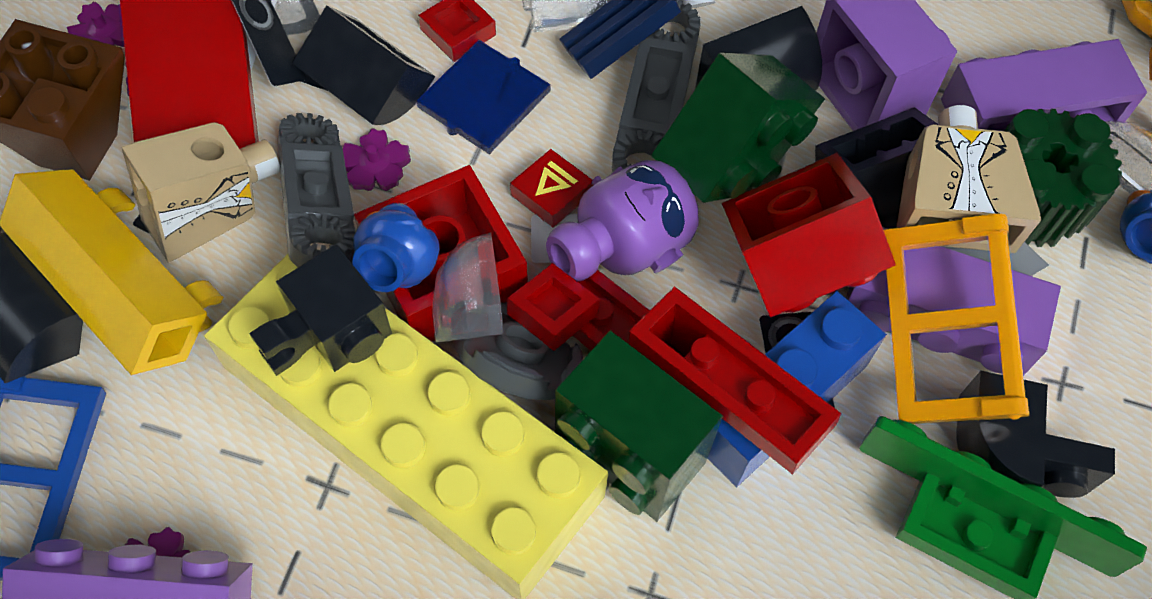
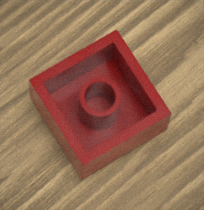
M838 153L721 203L770 318L783 312L803 310L823 295L845 286L856 287L873 280L879 272L896 266L871 196Z
M470 164L354 214L358 228L360 223L370 213L379 211L391 203H401L413 209L423 225L433 230L436 234L440 250L436 265L431 274L415 286L409 288L398 287L394 291L386 292L397 316L431 342L455 332L462 314L472 305L484 303V310H495L498 302H507L509 296L528 282L527 261Z

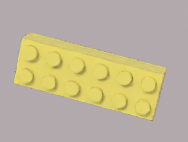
M287 254L204 335L223 367L515 599H526L604 499L608 471L490 384L479 379L471 370L386 308L385 311L392 334L384 339L381 347L369 358L358 363L349 362L334 372L318 349L313 346L294 365L276 376L261 356L260 349L249 333L271 320L282 318L290 313L276 283L277 280L298 268Z

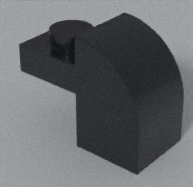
M980 370L959 395V398L1005 395L1003 375ZM1024 380L1025 397L1028 399L1029 416L1021 417L1016 420L1007 418L957 421L956 440L959 451L981 457L989 463L992 470L1020 484L1043 486L1044 489L1051 492L1054 496L1064 498L1085 496L1115 475L1114 448L1046 434L1047 384Z

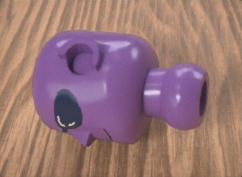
M640 161L625 169H622V167L617 168L603 180L600 176H596L592 181L593 186L580 199L577 211L578 223L565 222L558 225L549 234L546 242L550 262L554 263L576 281H583L592 276L597 271L599 264L608 271L620 275H634L648 267H651L654 273H658L681 258L684 254L680 249L692 241L699 225L697 201L687 181L675 168L661 161Z

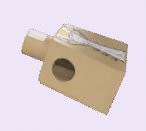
M966 105L948 107L939 114V125H930L923 129L908 158L897 228L962 220V218L981 215L1005 214L1007 215L1009 233H1007L1009 253H1016L1041 221L1039 207L1018 140L1010 132L978 129L977 113L972 107ZM989 240L943 245L945 247L990 251Z
M215 122L134 142L122 147L141 220L168 263L251 219L255 214L252 184L280 172L278 158L266 139L239 149L225 127Z

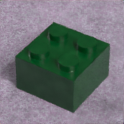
M719 53L651 156L656 161H661L675 168L687 181L692 193L703 203L728 198L734 199L745 192L778 178L782 171V166L779 164L780 160L791 145L797 146L812 132L818 121V117L814 114L825 98L772 55Z
M611 330L555 390V433L608 471L607 482L611 485L609 492L621 506L635 515H640L644 511L656 522H658L705 465L723 418L722 414Z

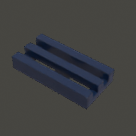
M610 0L559 40L569 55L587 76L592 79L677 16L681 10L676 0Z

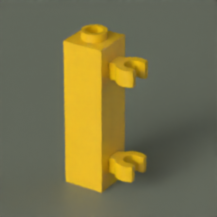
M73 169L15 174L1 215L0 227L129 374L135 375L186 361L198 333L210 328L213 321L207 316L204 308L222 303L224 297L209 281L199 280L183 287L116 216L118 212L131 211L135 207V203L121 189L107 188L96 194Z

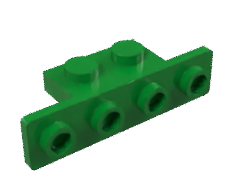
M879 416L859 448L861 452L919 481L895 538L1013 599H1037L1054 549L1110 577H1117L1144 560L1147 547L1126 536L1124 530L1115 523L1099 517H1087L1059 503L1051 492L1042 487L1032 484H1020L992 470L989 463L977 455L963 451L955 452L927 438L925 432L912 423Z

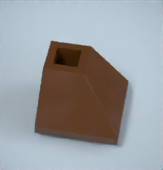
M15 19L0 40V143L37 166L54 171L73 169L82 179L90 181L118 133L125 60L122 48Z

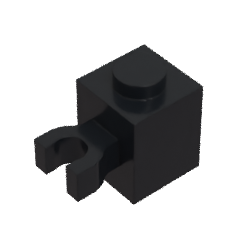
M337 244L276 281L290 313L282 318L271 320L249 333L260 349L261 356L277 376L294 365L313 346L318 349L333 371L336 372L349 362L358 363L372 356L381 347L384 339L392 334L383 302Z

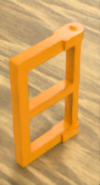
M989 214L962 218V220L883 230L896 266L886 270L899 420L920 424L1010 418L1016 420L1029 416L1028 399L1025 397L1007 235L1009 233L1007 215ZM989 240L995 296L994 306L909 314L904 250ZM998 326L1005 395L917 401L911 334Z

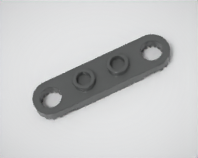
M678 0L677 4L681 12L669 21L681 24L685 28V33L681 31L678 36L674 32L673 36H670V32L667 31L664 34V29H658L639 43L613 148L612 172L619 167L625 169L631 166V164L627 165L626 158L634 153H646L651 156L684 106L700 31V16L698 17L696 9L692 10V5L689 3L684 5L682 0Z
M296 113V117L288 115L287 119L283 118L279 125L278 154L288 255L293 264L300 267L326 250V245H322L321 250H317L318 244L316 243L330 244L329 248L337 244L352 263L355 253L353 248L355 235L354 213L343 149L340 146L339 130H337L336 124L332 125L330 119L323 121L324 117L321 115L313 119V114L307 113V118H304L302 113Z

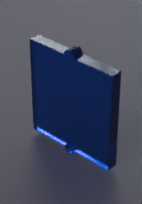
M478 40L417 100V107L445 125L449 135L459 134L490 155L551 91V84L522 67L518 58L513 57L509 59L481 40Z

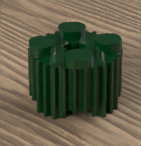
M1024 109L1012 119L1011 123L1004 130L1005 132H1010L1018 140L1040 211V223L1025 240V243L1028 245L1033 241L1037 247H1042L1047 242L1050 247H1054L1063 235L1068 239L1075 232L1079 234L1085 226H1088L1120 185L1119 179L1122 176V171L1118 169L1122 165V161L1115 159L1119 153L1118 149L1110 148V145L1113 143L1111 139H1108L1111 129L1109 124L1095 114L1085 113L1073 118L1070 117L1069 111L1065 110L1062 114H1058L1056 109H1050L1048 113H1045L1043 109H1038L1037 111Z

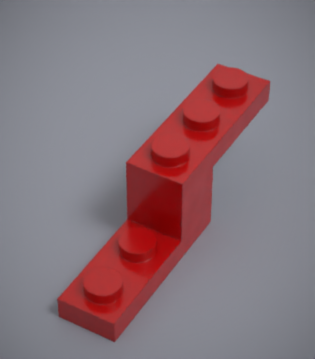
M598 269L589 278L577 281L599 297L600 303L598 315L573 335L574 338L592 351L611 330L722 414L724 421L792 475L837 425L842 414L675 286L649 310Z

